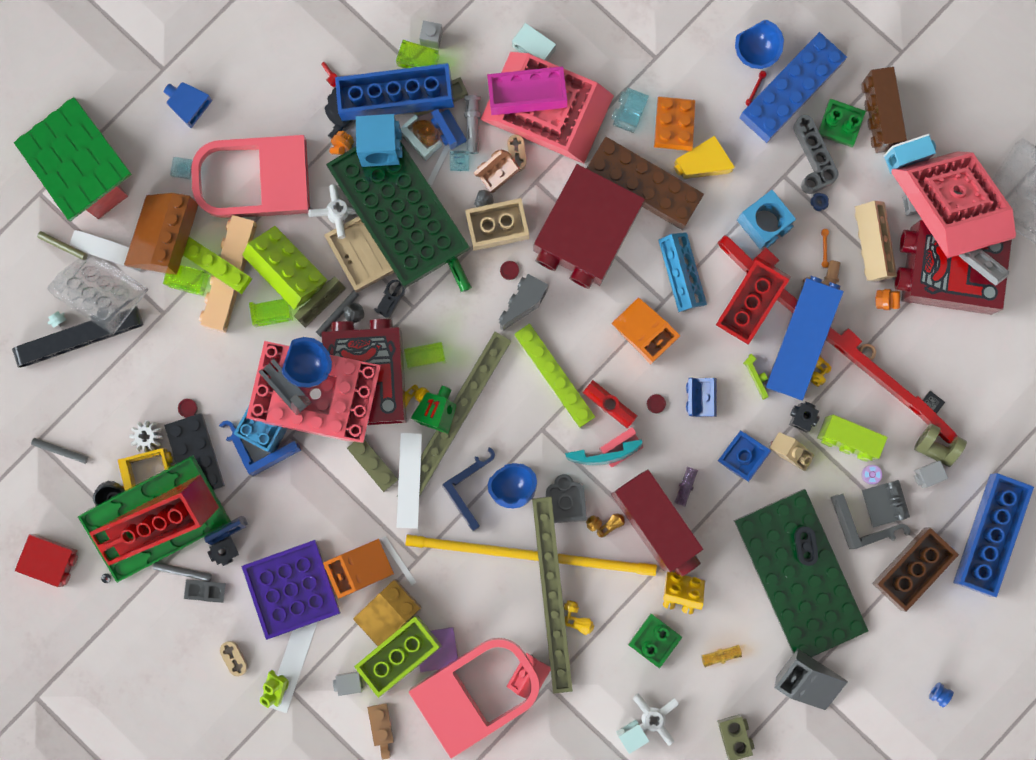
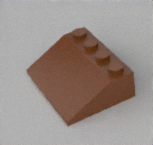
M177 193L146 195L124 265L177 275L199 206L190 195Z

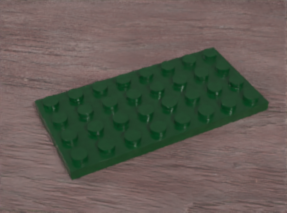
M401 141L400 146H402L403 157L399 158L400 165L362 167L355 146L328 162L326 166L404 289L470 249L468 243Z
M806 489L797 491L733 520L793 654L799 649L808 656L813 657L868 632ZM801 526H807L815 533L818 560L811 566L800 563L797 558L794 533ZM805 532L801 534V539H805L807 537V534ZM805 552V553H804V558H805V559L809 558L810 553H809V552Z

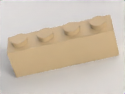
M872 201L855 206V219L858 223V237L861 241V255L864 259V273L867 281H880L897 277L885 202Z

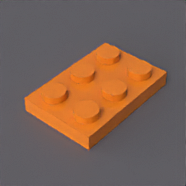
M658 97L654 139L655 148L692 151L695 100Z

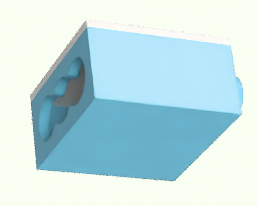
M929 134L892 146L884 154L890 174H892V169L929 160L936 154V145L931 140Z

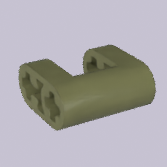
M930 423L917 440L914 450L951 467L964 451L967 441L957 436L948 447L935 441L941 428Z

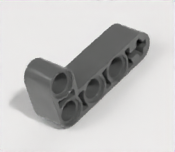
M801 115L795 122L793 129L814 171L803 179L801 189L806 194H813L832 185L838 178L839 173L813 119L809 115ZM813 139L816 145H809L807 140ZM816 156H822L824 162L819 163L816 160ZM825 172H828L832 175L831 180H828L824 177ZM807 180H812L815 183V187H809Z

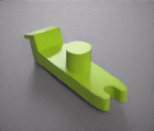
M750 354L743 364L748 368L764 400L769 396L762 383L767 381L768 377L765 372L758 375L753 365L757 358Z

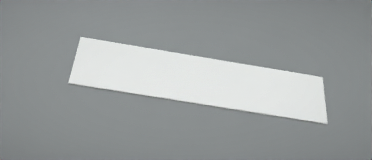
M401 433L397 528L418 529L422 434Z
M317 622L292 631L277 676L284 675L289 681V686L284 691L281 705L276 707L273 704L270 708L287 713Z

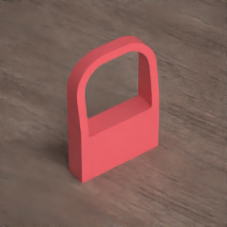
M304 135L212 141L202 146L193 158L191 166L193 196L197 204L212 216L231 218L232 215L238 217L307 214L310 209L307 140ZM259 150L262 204L258 206L216 208L207 204L203 198L201 186V166L206 157L217 151Z
M492 638L413 686L409 690V694L452 759L527 711L536 701L540 683L537 671L518 644L505 638ZM495 647H502L512 651L517 656L531 679L532 689L530 695L522 703L491 722H487L455 671L485 651Z

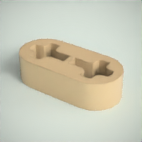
M512 135L507 141L508 152L514 160H516L515 155H519V160L523 161L519 166L520 171H522L526 167L524 140L519 135ZM513 140L521 143L518 145V151H515L514 145H510L513 143Z
M233 641L223 643L220 647V654L229 672L233 676L239 677L244 675L248 670V664L240 648ZM226 645L229 647L233 646L232 654L234 658H232L230 653H225ZM234 660H236L238 664L242 663L243 667L241 668V673L239 670H234V667L236 666Z

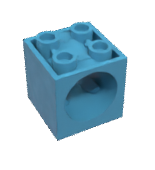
M394 114L356 116V150L361 166L400 165L399 158L403 157L402 146H400L402 132L399 121H396Z
M770 190L744 210L737 219L738 223L759 249L764 246L769 248L779 239L778 235L781 237L786 235L794 227L793 222L796 220L773 190ZM768 211L774 214L778 220V230L774 232L762 230L756 222V213Z
M247 408L234 435L269 453L275 452L288 428L246 418Z

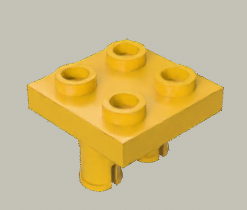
M667 572L663 606L668 609L670 603V609L673 610L676 603L683 605L682 611L687 614L688 608L690 609L688 612L690 615L694 613L695 608L702 610L705 580L686 575L681 577V575H677L675 572Z

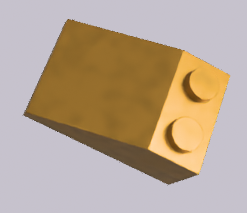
M394 579L353 620L379 646L422 607Z

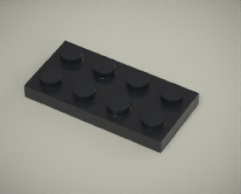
M199 413L164 425L176 464L194 455L212 489L224 487V481L203 414Z

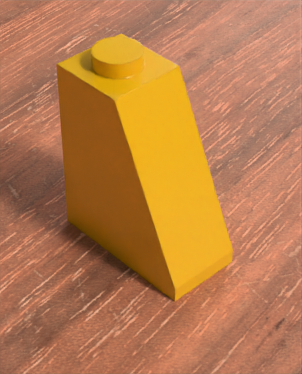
M715 136L696 146L692 151H688L678 157L674 162L676 173L679 176L682 175L684 179L729 174L735 168Z

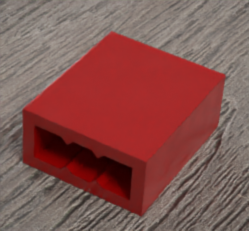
M29 534L15 572L56 587H64V584L66 585L70 579L71 574L69 572L71 566H74L77 561L78 555L76 554L78 550L36 534Z

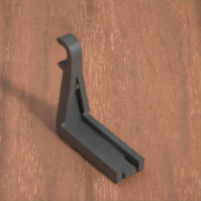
M273 359L271 362L279 371L277 372L269 363L263 369L271 378L262 369L259 373L289 408L298 415L312 402L299 387L288 382L282 374V368Z
M837 494L831 497L849 550L863 547L887 537L895 541L894 532L901 528L904 530L905 535H910V528L907 525L898 524L859 538L844 494Z

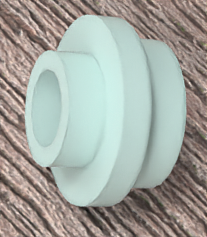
M57 311L48 317L50 321L47 323L51 324L53 328L66 320L64 317L65 313L60 314Z

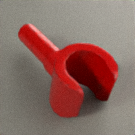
M322 62L321 65L329 75L326 81L332 87H335V77L337 75L329 69L325 62Z

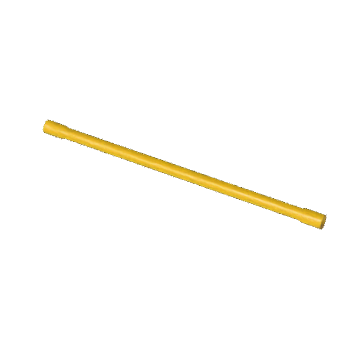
M408 534L406 536L405 546L539 561L538 551L433 539ZM558 554L559 564L656 576V564Z

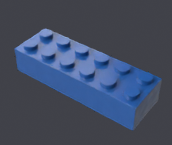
M819 32L751 102L739 118L763 141L768 143L844 63L847 56Z
M448 63L335 77L338 114L342 121L356 120V116L397 115L454 108L451 71Z
M998 473L990 474L953 581L954 584L989 597L997 598L1034 486Z

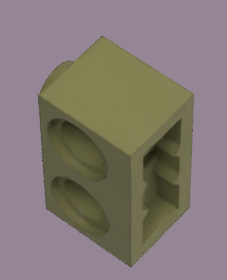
M738 714L717 720L728 760H738L753 756L752 750L755 747L752 738H748L746 730H749L746 718L743 719ZM732 723H738V731L734 733L730 732V725ZM738 742H743L744 749L740 752L735 751V745Z

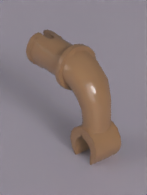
M834 260L829 262L827 275L821 283L829 285L830 282L834 284L839 282L840 262Z

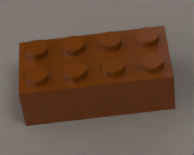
M894 67L873 69L861 83V89L866 96L864 102L865 110L869 113L868 128L872 131L873 136L871 137V146L875 148V153L887 152L894 145L907 141L895 69Z
M930 527L923 528L872 584L900 611L907 612L959 554Z

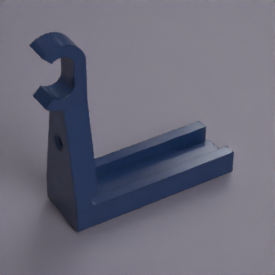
M488 447V452L491 455L490 458L482 462L479 460V457L475 456L474 464L442 484V487L472 532L479 528L480 525L452 484L456 486L490 463L495 457V453L490 447Z

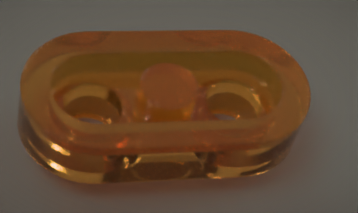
M419 120L413 123V133L422 144L432 146L439 141L438 130L430 121Z

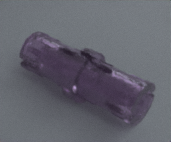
M686 467L687 469L682 483L679 482L678 486L680 488L674 503L686 507L690 492L694 489L692 486L698 470Z

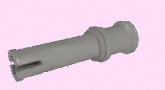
M468 95L464 97L466 101L464 116L467 118L466 153L478 154V119L481 116V112H479L481 97Z

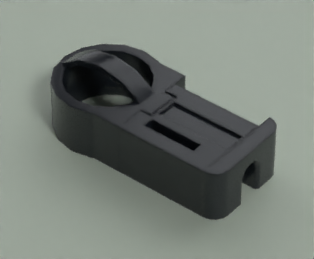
M391 280L387 284L383 292L386 295L383 296L378 308H374L375 312L385 318L391 317L401 298L406 293V288L404 289L402 286V293L396 296L402 286L399 280ZM394 282H399L391 295L389 291L390 285Z

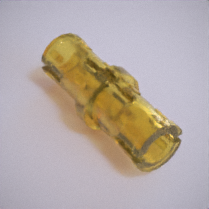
M736 645L723 650L719 648L716 652L701 655L704 667L717 663L724 664L728 660L742 657L740 646Z

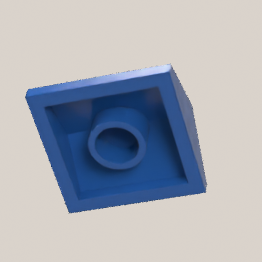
M740 430L718 459V462L735 475L749 482L771 453V450Z

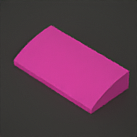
M563 66L487 74L491 115L567 108Z

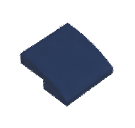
M240 516L206 534L204 540L212 546L246 528V525H248L245 517Z

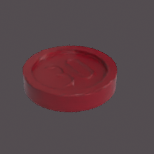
M513 261L504 262L500 267L501 276L506 280L515 279L519 274L518 265Z
M654 394L648 398L646 405L650 412L657 414L665 409L666 401L661 395Z
M183 399L178 404V412L182 417L187 418L197 413V404L192 399Z

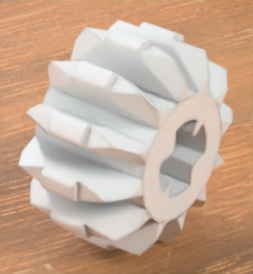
M145 420L144 425L141 422L137 423L139 429L132 427L131 430L135 432V435L131 434L129 438L135 439L131 442V445H137V451L143 449L145 453L149 452V449L151 451L156 450L154 445L161 446L158 439H163V436L158 434L162 429L156 428L157 423L153 422L150 425V422ZM143 435H150L149 439H143Z

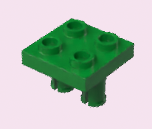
M829 99L818 131L821 137L853 147L866 111Z
M650 613L628 645L660 669L680 642L682 636Z

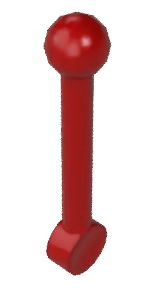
M760 71L759 79L750 98L745 102L747 106L751 104L762 79L766 77L765 71Z

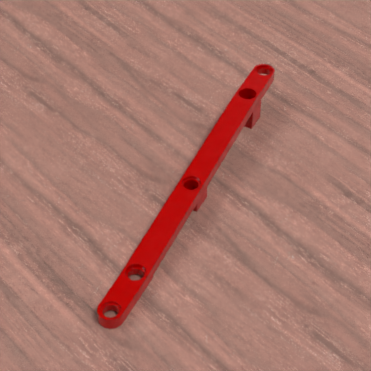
M726 235L717 242L720 248L746 274L757 257L773 266L780 261L767 248L752 260ZM784 289L777 301L793 313L797 303V299ZM830 327L826 337L828 343L919 416L928 426L932 423L940 427L938 436L948 444L953 442L957 434L919 396H913L861 353L856 347L862 341L849 328L840 335Z

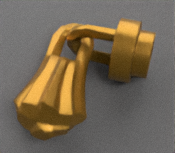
M619 513L613 514L602 527V520L594 515L590 516L586 521L587 528L591 532L597 530V535L601 538L625 523L624 516Z

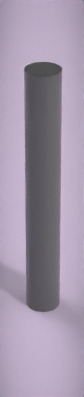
M353 290L316 333L322 337L321 332H326L331 327V323L335 322L344 313V307L353 303L359 294Z
M33 438L31 442L33 446L86 464L88 461V456L36 438Z
M158 562L153 565V569L209 582L212 578V574Z

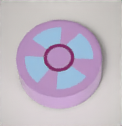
M869 465L862 470L861 476L865 483L876 484L882 478V471L876 465Z

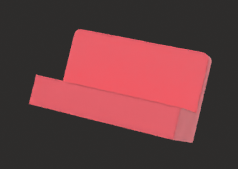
M631 427L600 447L599 450L602 454L623 451L624 442L639 440L636 436L637 433ZM620 460V461H617V462H614V463H610L609 465H610V467H614L615 465L619 464V463L622 462L623 460Z
M526 653L537 671L540 690L551 671L550 666ZM520 663L506 687L527 699L530 695L532 684L528 673Z

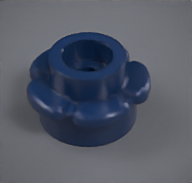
M816 193L811 198L810 204L816 211L825 210L829 205V198L823 193Z

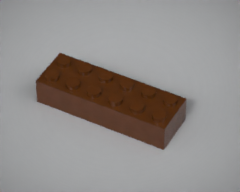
M608 137L604 138L586 168L644 198L643 208L682 231L704 196V193Z

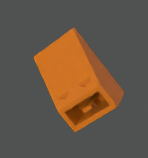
M639 297L611 323L650 365L680 337L667 321Z
M379 539L323 562L338 599L394 574Z

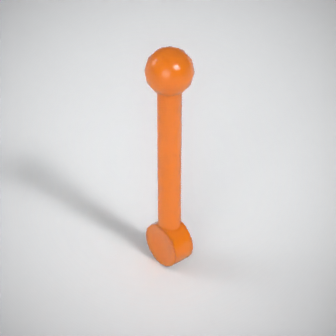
M828 229L821 231L823 236V262L821 265L823 268L829 266L827 261Z

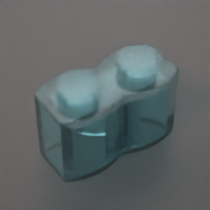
M627 88L626 92L622 91L618 101L621 103L620 108H615L611 118L614 120L613 125L634 133L649 96L631 88Z

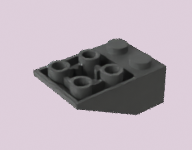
M527 274L526 278L522 277L517 286L518 293L516 295L513 293L508 302V311L504 310L499 318L501 330L507 329L537 309L548 291V284L530 274Z
M797 649L776 676L774 688L793 700L826 710L848 681Z

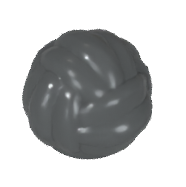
M479 190L474 205L476 207L491 205L494 202L493 196L487 190Z
M350 303L344 307V316L347 321L356 323L364 318V310L361 305Z

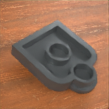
M559 475L555 479L554 484L550 485L546 490V497H552L554 523L587 521L583 486L573 482L569 475Z

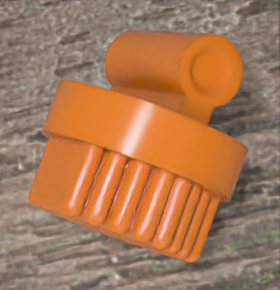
M338 131L331 140L333 147L329 150L330 154L341 155L349 151L355 142L353 137L345 131Z
M891 289L877 290L875 297L876 308L883 310L899 309L900 291H892Z

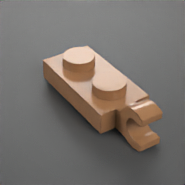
M388 704L369 706L367 708L374 746L380 745L382 760L391 757L389 743H394Z

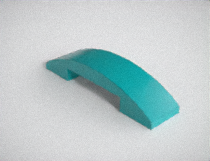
M642 439L624 442L623 451L586 457L585 450L565 453L567 460L574 463L605 465L631 456L643 444Z

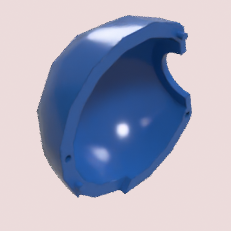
M763 20L736 36L735 49L737 56L743 64L750 68L763 69L770 67L778 61L783 52L784 38L782 32L776 24L768 20Z
M301 337L294 339L289 346L282 367V374L288 382L297 387L310 388L318 386L327 379L331 372L332 361L330 354L323 346V343L314 338Z
M512 463L504 465L503 468L497 470L489 478L487 484L488 492L495 503L502 507L521 508L535 495L537 489L536 474L524 464Z

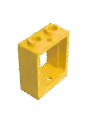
M161 448L118 459L124 490L136 485L131 463L161 456L164 470L171 467L173 462L171 452Z

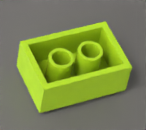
M834 414L825 417L817 439L822 440L821 444L828 447H839L840 452L848 455L850 453L856 454L857 459L864 462L879 459L888 438Z

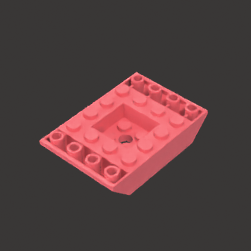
M510 52L501 73L559 66L529 53ZM564 69L567 108L491 115L489 99L480 120L584 164L614 95L599 83Z
M957 151L898 169H892L891 173L947 258L1015 239L1016 231L1013 209L973 152Z
M264 341L246 418L278 427L345 441L364 443L381 365L330 355L332 367L327 379L318 386L310 388L299 387L312 403L296 415L259 373L262 369L271 378L263 369L269 363L278 372L279 370L272 364L271 360L274 359L282 368L289 346ZM319 389L321 391L320 398L312 399L310 396L311 391Z

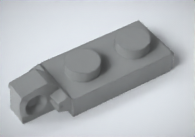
M981 249L959 255L995 286L1009 274L1007 269Z

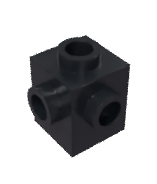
M806 401L805 403L798 404V406L795 405L790 413L792 419L789 425L808 433L812 426L815 427L820 417L817 416L819 410L815 409L816 406Z
M231 536L212 546L209 545L210 551H207L211 561H216L217 565L222 564V566L233 562L232 558L239 555ZM222 548L226 550L223 554L219 553V550Z

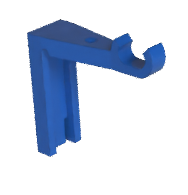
M223 421L219 425L221 428L225 426L230 427L232 435L227 437L226 441H233L248 474L252 477L301 451L299 444L293 441L254 462L242 439L234 435L236 430L234 424L230 421Z

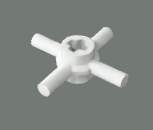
M333 184L329 186L332 202L325 209H309L308 214L309 217L327 216L332 223H336L338 239H343L346 237L343 221L347 219L348 215L357 213L353 207H347L344 201L339 200L337 185Z
M636 694L633 699L643 711L642 724H640L643 732L646 730L658 731L668 746L671 745L674 739L664 727L665 715L679 705L674 698L661 709L656 707L650 708L640 694ZM651 715H653L654 717L658 716V718H656L658 722L655 724L654 722L649 723V721L651 720L649 717Z

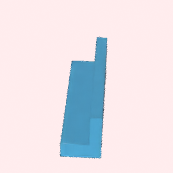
M687 232L670 234L659 239L678 312L707 305ZM678 238L682 239L683 247L680 245ZM684 257L688 260V265L685 263ZM689 275L693 278V283L690 281ZM694 294L698 296L699 302L697 303Z

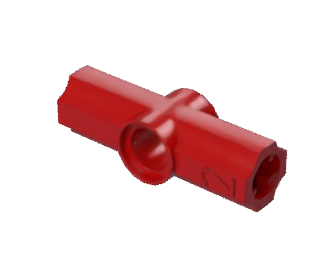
M594 380L582 392L626 429L638 417L622 404L617 397L611 395ZM609 399L613 400L615 402V408L607 409L605 407V401Z

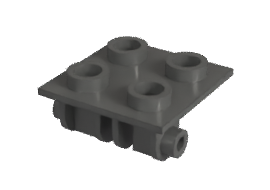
M899 480L862 490L872 527L910 517Z

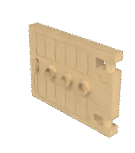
M359 216L343 224L345 238L338 239L337 229L324 234L356 293L394 273Z

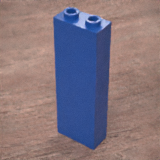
M811 276L810 279H805L766 384L768 389L802 401L844 292L840 290V285L831 282L829 285L821 283L822 279Z

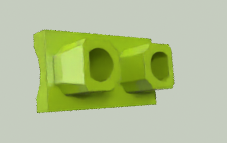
M273 670L268 672L267 680L263 685L264 692L259 702L267 708L273 704L276 707L280 706L284 691L289 686L288 679L284 675L277 676Z

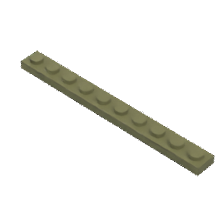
M497 332L493 333L453 401L456 404V410L449 433L446 434L436 430L421 455L419 497L511 343V340Z
M552 497L532 498L553 694L573 692Z

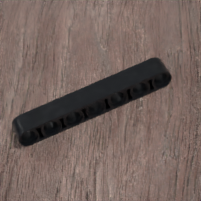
M132 306L12 348L17 367H26L131 331L144 324L138 306Z

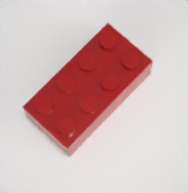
M757 257L717 321L716 326L749 345L791 276Z

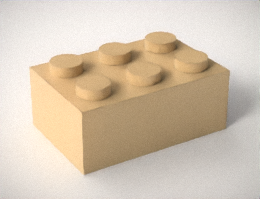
M521 198L465 210L474 251L529 239V231Z

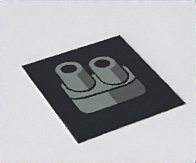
M929 391L923 399L936 414L945 404L932 391Z

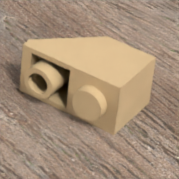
M780 432L769 448L779 457L803 471H806L814 457V454L796 439Z

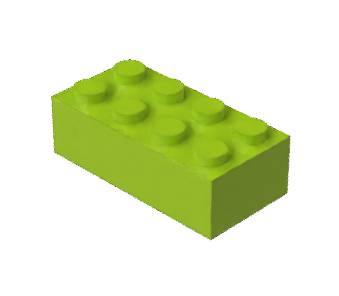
M276 226L250 241L242 255L294 310L318 293L327 281L322 273Z
M415 616L354 667L379 698L440 649L442 645L421 618Z

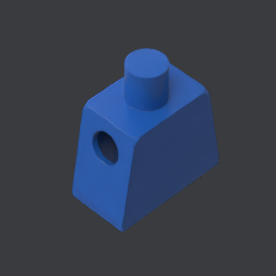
M184 82L178 88L168 84L164 89V93L170 97L167 100L168 106L190 128L194 126L213 101L208 94Z

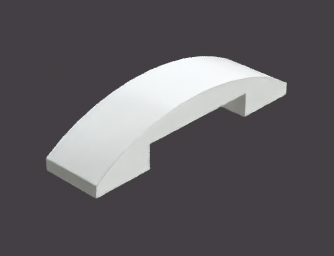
M74 231L70 246L87 254L127 267L124 263L129 247L88 233ZM127 267L138 272L141 271L139 268Z

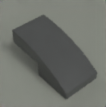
M186 579L184 599L223 603L226 583Z

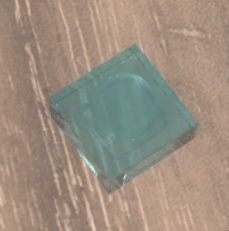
M450 151V171H469V151Z
M173 157L170 175L172 177L190 179L193 160Z

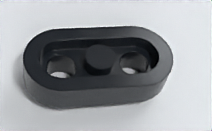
M801 526L794 533L797 558L800 563L811 566L818 560L816 537L811 528ZM803 532L807 534V537L805 539H801V534ZM805 552L810 553V556L807 559L804 558Z

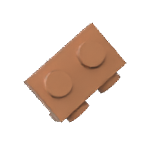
M501 149L495 151L487 162L481 163L474 172V175L480 177L490 193H494L521 169L511 154Z

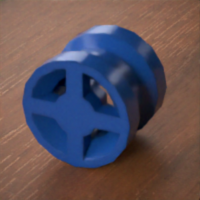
M939 682L931 690L929 699L937 701L939 706L944 708L952 699L954 692L951 689L944 688V685Z

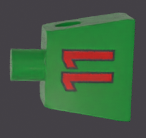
M441 385L437 395L427 392L412 414L411 419L420 425L448 434L456 410V404L448 399L452 390Z

